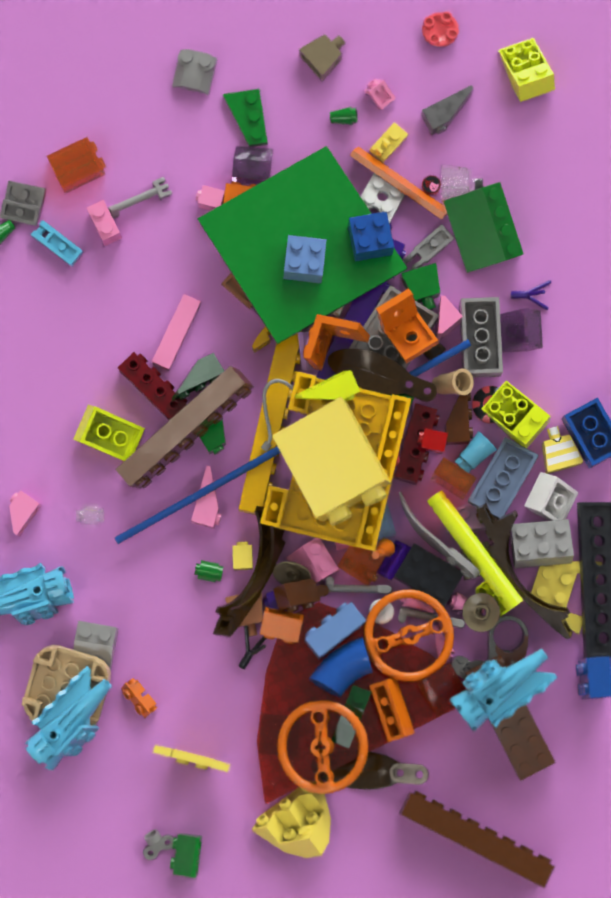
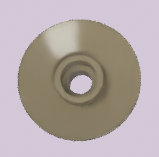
M281 562L274 567L273 576L281 584L311 579L309 570L295 562Z
M476 593L470 596L463 606L465 623L469 628L477 632L491 630L496 626L500 618L498 602L494 597L486 593ZM483 609L486 610V615H485V616H483V615L481 614V611H482Z

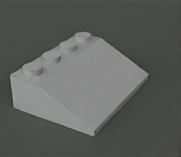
M390 285L376 308L402 292ZM415 301L418 313L432 330L438 321L439 315ZM375 308L363 326L370 335L368 343L354 340L349 349H363L379 353L407 369L411 361L406 364L383 332ZM410 335L407 340L414 341L417 339V336Z

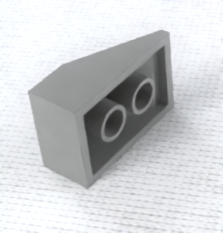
M78 621L73 650L104 660L111 672L119 628Z

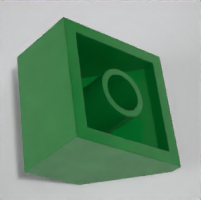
M178 833L177 837H174L172 849H176L175 857H171L170 869H173V874L190 878L198 876L202 836Z

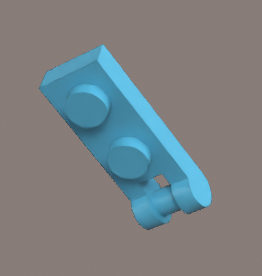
M42 220L39 224L40 227L36 231L34 230L31 236L72 267L84 253L83 250ZM45 231L49 232L45 238L42 236Z

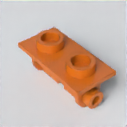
M132 678L121 687L124 697L134 704V708L139 715L146 718L157 709V703L149 694H146L144 697L140 695L145 689L138 680Z

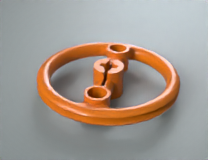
M417 590L395 591L380 599L369 612L363 632L367 654L373 664L388 677L400 681H418L435 674L448 660L454 642V629L446 609L434 597ZM403 598L417 599L431 606L438 614L437 618L429 620L428 623L419 626H404L396 634L373 638V626L377 616L385 606L393 601ZM434 621H437L440 625L438 631L432 628ZM423 630V632L414 634L410 638H403L395 641V639L403 637L408 633H414ZM441 632L445 634L444 646L438 659L422 671L414 673L400 672L389 667L379 657L381 653L388 651L392 647L401 644L405 646L413 645L421 637ZM380 639L383 640L386 644L384 650H381L378 647V641Z
M319 700L301 705L287 717L279 732L277 751L281 766L293 783L309 792L328 794L346 788L358 778L367 760L368 741L362 723L351 710L336 702ZM329 710L341 714L351 723L359 743V753L355 766L345 778L336 783L333 782L334 773L330 770L329 755L334 751V742L328 737L327 723L330 720ZM307 712H312L311 721L315 724L316 739L311 743V752L317 757L318 772L315 775L316 784L303 779L297 774L290 764L287 754V739L291 727ZM318 712L323 713V722L317 720ZM319 745H325L326 749H320ZM322 772L328 774L327 782L321 779Z

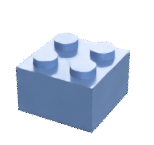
M288 235L283 279L322 283L327 239Z

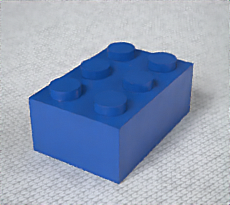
M598 398L562 417L565 427L589 469L611 458V420Z
M610 656L578 660V664H576V675L580 676V684H577L578 695H581L582 699L611 697Z

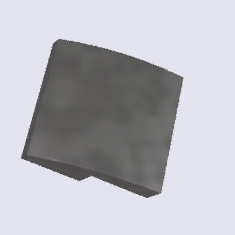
M8 181L0 218L37 226L46 188Z

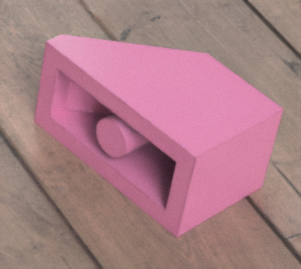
M21 490L12 496L9 506L13 532L19 537L42 506Z

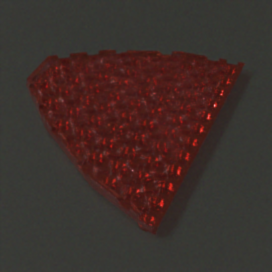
M320 602L315 603L312 608L297 612V614L304 615L298 643L290 644L283 642V639L277 638L266 670L257 735V749L266 804L299 788L286 775L278 757L279 732L287 717L301 705L313 701H332L345 706L353 685L371 692L370 685L391 679V677L382 673L370 660L373 673L356 680L347 688L341 698L327 693L309 680L318 665L337 648L357 638L363 637L364 639L365 624L319 660L305 643V635L314 626L318 629L322 625L321 621L328 615L333 617L337 614V608ZM374 623L373 638L387 637L395 634ZM381 639L378 641L379 649L384 650L386 647L385 642ZM401 644L379 655L382 661L389 667L406 673L422 671L437 660L433 655L415 645L405 646ZM444 666L432 676L422 680H397L413 729L456 709L450 699L466 690ZM371 692L360 720L367 735L368 753L388 743ZM329 710L330 720L327 723L328 737L332 739L341 714ZM312 712L305 713L293 724L287 739V754L290 764L299 776L309 782L315 780V775L318 772L317 757L311 752V743L316 739L315 724L311 721ZM318 712L317 714V720L319 722H323L324 715L322 712ZM356 733L350 748L334 743V751L329 755L330 770L333 771L358 758L359 743ZM321 744L319 748L326 749V746Z

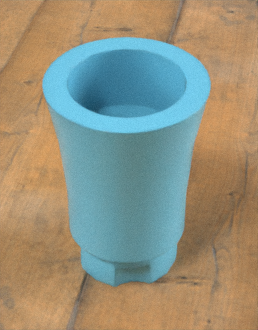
M478 431L472 441L459 454L460 457L455 460V463L468 474L488 456L497 451V448Z

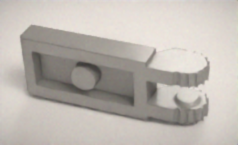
M440 225L420 242L403 261L408 263L418 255L421 260L415 263L411 270L420 268L454 240V237L443 225Z

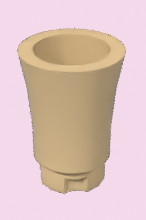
M464 368L440 374L438 377H434L432 381L437 388V393L443 395H467L472 391L474 385L472 374Z

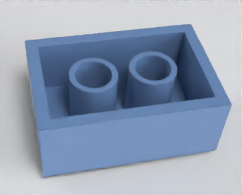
M352 602L349 604L343 603L336 609L337 614L333 617L328 615L321 621L322 625L318 629L314 626L306 633L305 643L319 660L365 624L366 619Z

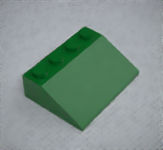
M496 182L443 201L467 273L524 255L501 182Z

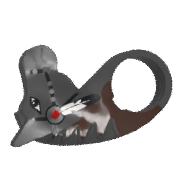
M501 616L496 626L505 620H513L520 626L522 630L520 644L512 649L511 652L510 650L500 649L494 642V627L488 631L487 659L485 661H469L464 656H455L450 664L452 671L465 680L467 677L466 671L498 655L503 658L507 667L524 659L528 648V630L526 625L516 617Z

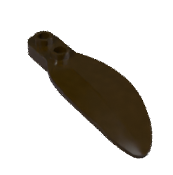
M341 349L331 353L328 357V365L336 374L351 370L357 385L361 388L389 395L405 394L424 402L433 401L437 395V388L433 383L410 375L400 364L379 353L363 349ZM406 382H412L413 386L407 388L405 384ZM426 388L431 390V393L428 395L424 393Z
M359 750L337 751L329 755L330 770L334 773L333 782L336 783L342 780L351 772L357 761ZM368 751L367 760L362 772L347 788L368 790L386 788L397 783L424 784L429 779V770L424 765L399 763L384 754ZM317 758L311 764V769L315 775L318 772ZM399 769H402L404 772L402 777L398 776ZM418 771H422V778L417 777ZM322 772L321 779L328 781V774Z

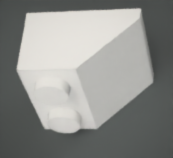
M540 472L524 506L549 521L565 520L578 492L560 478Z

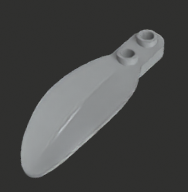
M399 492L404 513L417 534L435 550L444 555L452 566L455 567L457 565L462 569L461 573L466 578L475 579L480 574V571L452 547L449 549L424 528L411 511L402 492Z

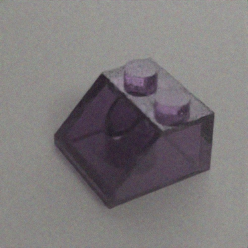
M236 146L232 172L233 182L258 185L270 178L273 149Z
M524 308L500 314L502 352H522L543 348L541 311Z

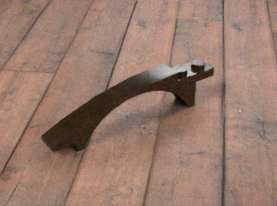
M486 503L476 509L477 519L481 524H484L488 539L493 541L488 549L506 578L539 616L564 638L569 639L573 634L565 619L570 614L569 609L549 604L534 596L523 586L514 572L509 555V538L513 524L518 516L516 510L495 520Z
M256 506L255 509L259 527V552L254 572L247 586L238 597L226 605L217 607L216 613L220 616L213 632L214 635L230 638L241 625L272 575L286 543L282 539L285 530L260 524L264 507Z

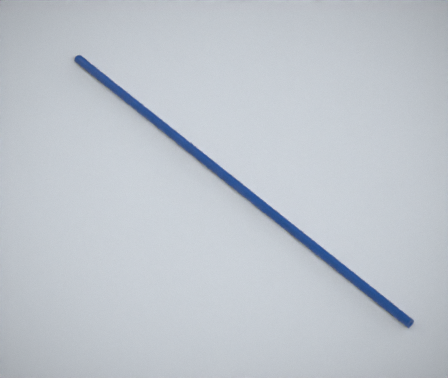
M467 339L409 373L417 377L472 345ZM278 446L114 537L116 542L120 544L281 453Z

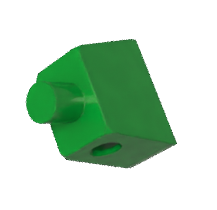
M436 263L401 273V281L406 290L409 288L413 293L414 300L418 303L422 302L423 306L430 310L435 309L436 306L433 299L440 296Z

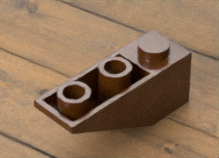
M471 392L467 395H459L445 424V432L448 433L446 445L469 444L470 439H473V427H469V420H472V409H468V401H471Z

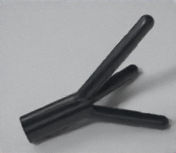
M247 625L244 626L246 653L238 665L242 669L247 667L253 655L266 648V645L261 646L267 639L263 636L250 650Z

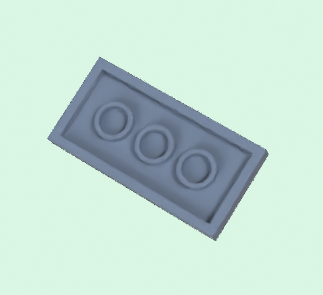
M505 437L467 503L476 508L486 503L494 518L498 519L504 516L539 455Z

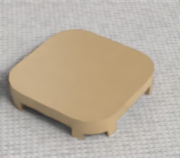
M60 645L46 646L36 654L33 660L34 663L26 692L22 698V706H24L25 712L30 717L29 719L33 721L42 714L46 706L55 700L56 695L68 686L69 681L77 676L86 666H89L91 669L90 690L103 679L110 682L111 672L109 666L104 660L96 656ZM106 696L91 716L90 725L97 724Z

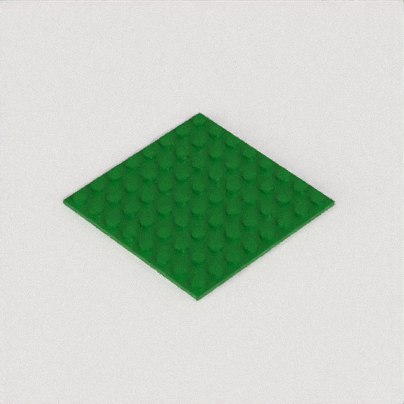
M327 146L197 218L277 345L314 324L317 314L328 316L407 270V266L395 248L390 256L355 261L348 231V220L350 217L372 213ZM288 235L327 239L322 283L283 279Z

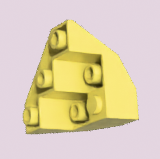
M298 787L256 819L252 831L285 853L304 858L322 856L329 843L331 817L325 794L309 792Z

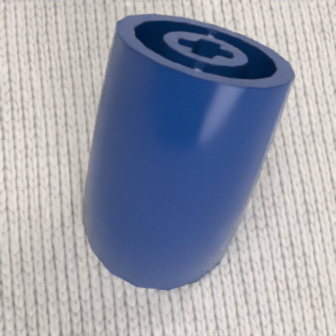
M363 637L352 640L329 654L314 670L309 680L327 693L341 698L347 688L356 680L373 673Z

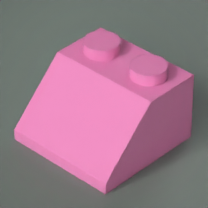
M319 538L311 540L286 557L288 562H295L307 568L311 574V579L316 582V585L339 571L336 563Z

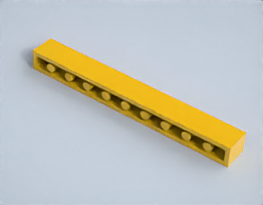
M298 333L278 345L276 343L267 383L273 379H282L290 384L292 382L295 383L297 371H294L295 366L300 364ZM282 383L271 384L266 393L267 411L272 435L285 429L282 423L283 419L288 418L289 413L286 406L287 401L291 399L292 390ZM263 403L249 462L268 452L261 448L263 443L268 441ZM272 437V441L270 443L272 446L269 448V450L277 447V444L274 438ZM275 457L247 472L239 504V512L256 515V506L264 507L269 485L272 486L273 482H269L271 474L275 475L276 471Z

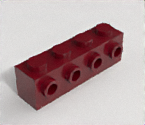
M133 352L117 367L118 370L168 420H171L187 405L188 400L186 398L183 400L178 398L172 401L171 398L175 394L173 391L175 387L168 380L164 382L159 377L161 373L154 366L150 368L146 364L148 362L142 354L137 355Z
M415 403L401 452L400 463L397 466L394 479L414 485L417 484V481H422L424 470L421 467L423 462L427 463L429 452L420 448L421 444L418 443L420 432H424L425 428L432 429L433 426L437 427L440 415H436L438 409Z

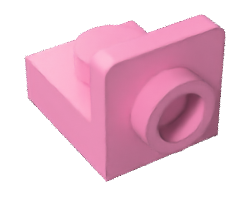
M374 79L367 84V88L364 90L381 110L396 99L384 80Z

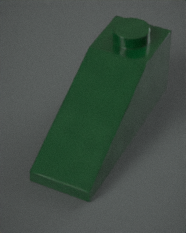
M355 685L351 688L345 707L351 710L359 720L362 718L371 692ZM342 715L333 734L332 741L350 748L356 732L351 723Z

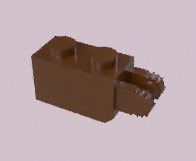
M306 579L282 584L273 588L278 610H287V613L299 610L298 607H302L303 610L314 607L313 603L320 601L321 597L328 595L329 589L327 585L316 586L314 580Z

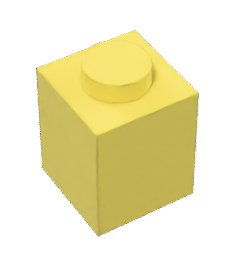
M236 542L237 545L232 546L233 569L253 570L252 545H248V542Z

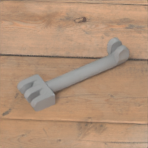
M162 177L153 181L152 185L154 188L108 207L112 218H117L120 215L119 211L155 195H158L160 200L171 196V190L163 192L169 188L168 184L160 186V184L166 181L165 178Z
M329 576L326 578L329 592L390 594L392 592V588L389 585H335L333 577Z
M401 607L398 620L400 623H404L407 616L429 621L437 618L438 615ZM450 618L453 627L461 629L465 626L464 620Z

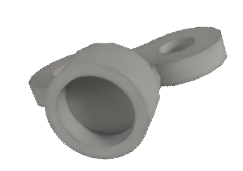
M157 829L150 831L144 837L148 844L143 850L144 857L148 860H153L157 857L160 850L172 849L174 837L171 835H164L162 837ZM170 840V843L165 844V841ZM150 850L153 851V854L151 855L148 854V851Z

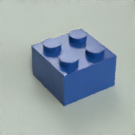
M387 211L349 218L348 231L355 261L393 254L394 243Z

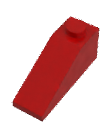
M425 428L424 432L419 434L418 443L421 444L420 448L439 454L444 453L448 433Z

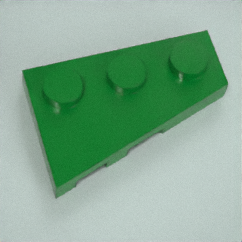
M260 89L223 94V98L228 104L248 146L268 145Z

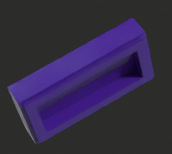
M397 540L394 542V554L390 557H385L376 572L391 581L411 549L407 544Z

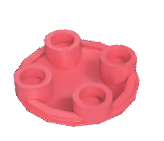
M439 12L424 19L422 33L426 41L431 45L444 47L456 40L459 26L450 12Z

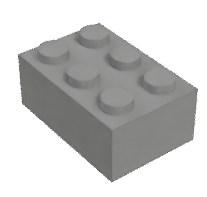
M569 519L513 524L510 542L514 568L572 563L574 552Z

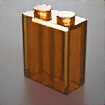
M88 137L47 155L65 194L105 175L104 168H106L102 157H97L95 152L98 149L94 141L90 142Z
M444 457L431 477L432 481L462 500L477 479Z

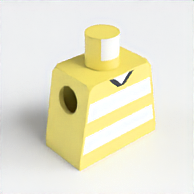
M558 426L547 429L550 440L542 443L545 473L550 474L581 465L583 459L570 434L561 436Z

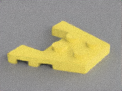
M572 561L570 564L539 566L531 593L549 604L567 607L577 573L580 574V561ZM595 561L597 565H602V562ZM570 613L568 618L565 619L570 629L574 633L579 634L582 627V616Z
M154 745L153 753L177 758V763L189 765V762L196 763V768L207 770L208 767L229 772L230 764L178 749Z

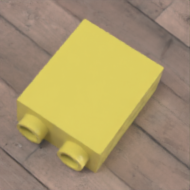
M342 397L272 435L316 519L323 522L328 519L331 526H334L350 518L353 514L349 507L361 500L368 507L387 496L383 488L390 485L391 482L350 406Z

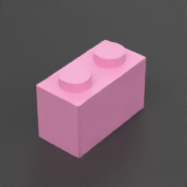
M104 200L87 207L88 213L105 246L122 239Z

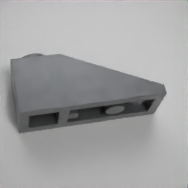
M472 85L422 110L421 117L431 135L436 132L440 134L447 130V127L472 95Z

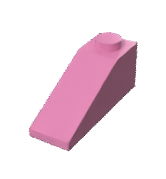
M206 466L200 489L214 482L210 466ZM215 490L196 501L191 519L193 524L212 529L215 528V525H219L222 514H219Z

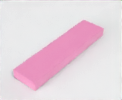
M183 294L152 363L170 370L201 305V301Z

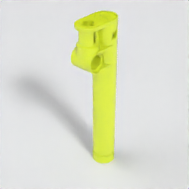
M443 490L428 499L427 503L433 508L438 518L485 580L476 587L475 592L486 593L494 597L500 607V617L521 603L523 599L451 501L446 497Z

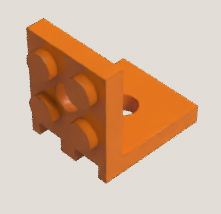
M409 288L376 308L383 332L406 364L439 344L436 336L418 313L413 293ZM410 335L417 336V339L414 341L407 340Z
M317 314L314 325L309 330V341L304 347L303 358L315 370L322 371L332 336L368 343L370 335L358 322Z

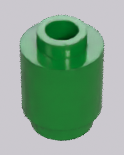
M201 560L200 564L196 563L194 575H198L197 579L221 582L223 566H219V563Z

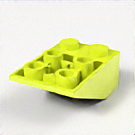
M534 38L499 50L513 90L520 102L555 90L554 73Z
M505 381L481 408L511 439L525 448H528L549 424L551 417L508 381Z

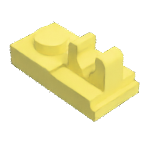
M394 122L369 151L384 163L408 137V133Z

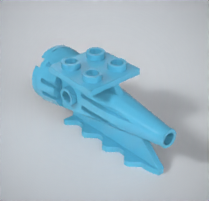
M39 563L35 567L23 568L16 573L0 576V615L12 614L21 624L30 625L35 623V620L41 618H52L53 614L58 613V609L55 606L74 603L72 600L74 599L70 580L63 575L67 573L65 568L60 566L45 573V567Z
M542 649L507 668L501 667L493 659L492 661L485 662L476 673L469 674L465 681L462 682L467 690L457 694L450 700L473 731H476L488 718L497 727L500 721L511 717L516 709L527 705L536 694L543 693L548 685L558 677L554 673L536 671L548 659V656Z
M86 666L77 676L72 678L68 686L56 695L55 700L43 709L42 714L31 722L41 730L25 742V745H28L26 750L37 763L41 764V762L47 764L45 768L48 770H54L64 756L78 755L83 750L82 746L86 742H90L96 736L95 733L99 729L98 726L90 725V718L112 688V685L106 679H103L90 690L91 669L89 666Z

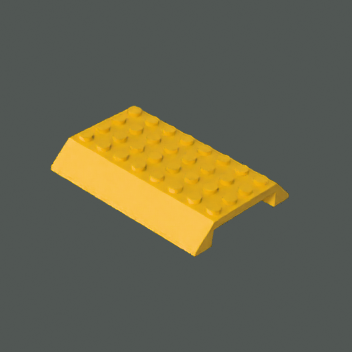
M297 371L288 410L308 416L334 401L296 399L294 396L324 381V379ZM359 388L360 392L354 394L355 398L347 401L390 482H392L411 399ZM292 475L289 490L269 485L260 524L375 551L391 484L383 488L387 494L384 499L368 507L361 500L349 507L353 514L350 518L331 526L328 519L324 522L316 519Z

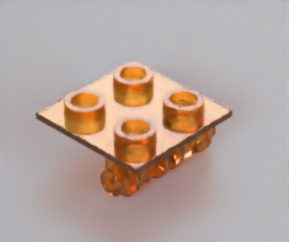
M349 546L337 567L363 584L370 585L371 581L375 582L378 579L376 572L385 557L374 559L372 557L374 551Z

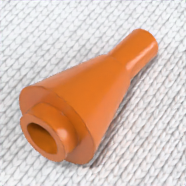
M386 538L381 539L377 544L376 550L372 553V557L378 559L379 557L392 556L395 552L394 543Z

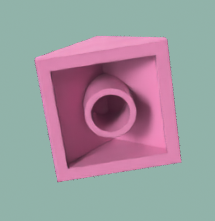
M441 296L439 301V317L436 331L438 341L460 325L463 317L446 296Z

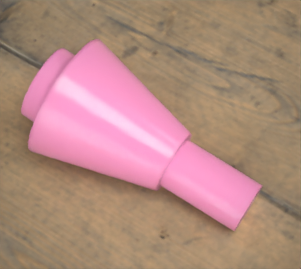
M412 598L399 599L401 606L423 609L429 613L434 612V609L423 601Z
M455 592L454 595L452 594L449 599L451 610H463V606L468 598L459 592Z
M440 625L433 626V630L438 631ZM442 632L435 634L437 659L444 646L445 636H443ZM452 648V651H451V654H450L448 660L451 659V658H453L452 655L455 653V651L453 650V648Z

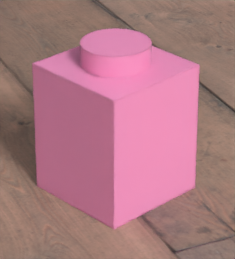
M203 185L202 190H198L196 195L199 208L211 211L223 204L225 191Z

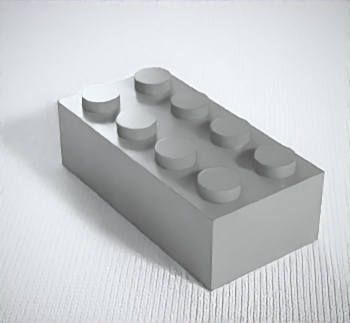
M499 297L461 298L459 303L460 314L463 316L460 322L461 343L468 339L472 345L462 351V368L467 369L473 378L501 377L503 362Z

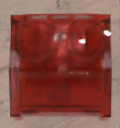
M451 663L417 683L437 718L455 707L450 700L452 697L466 690Z

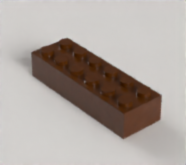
M500 655L488 660L492 661L494 659L501 667L507 668ZM484 663L466 671V676L479 671ZM527 705L520 706L511 717L500 721L497 727L489 720L520 781L556 763Z

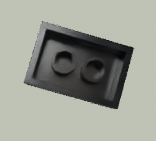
M414 543L395 574L394 579L413 590L429 594L445 607L463 574L459 569Z

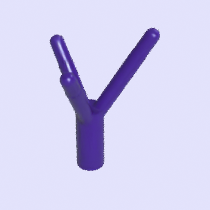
M549 280L528 291H511V299L527 298L548 310V306L531 296L545 294V290H537L552 282Z

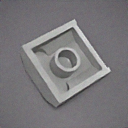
M190 49L180 50L172 87L209 95L217 58L208 53Z

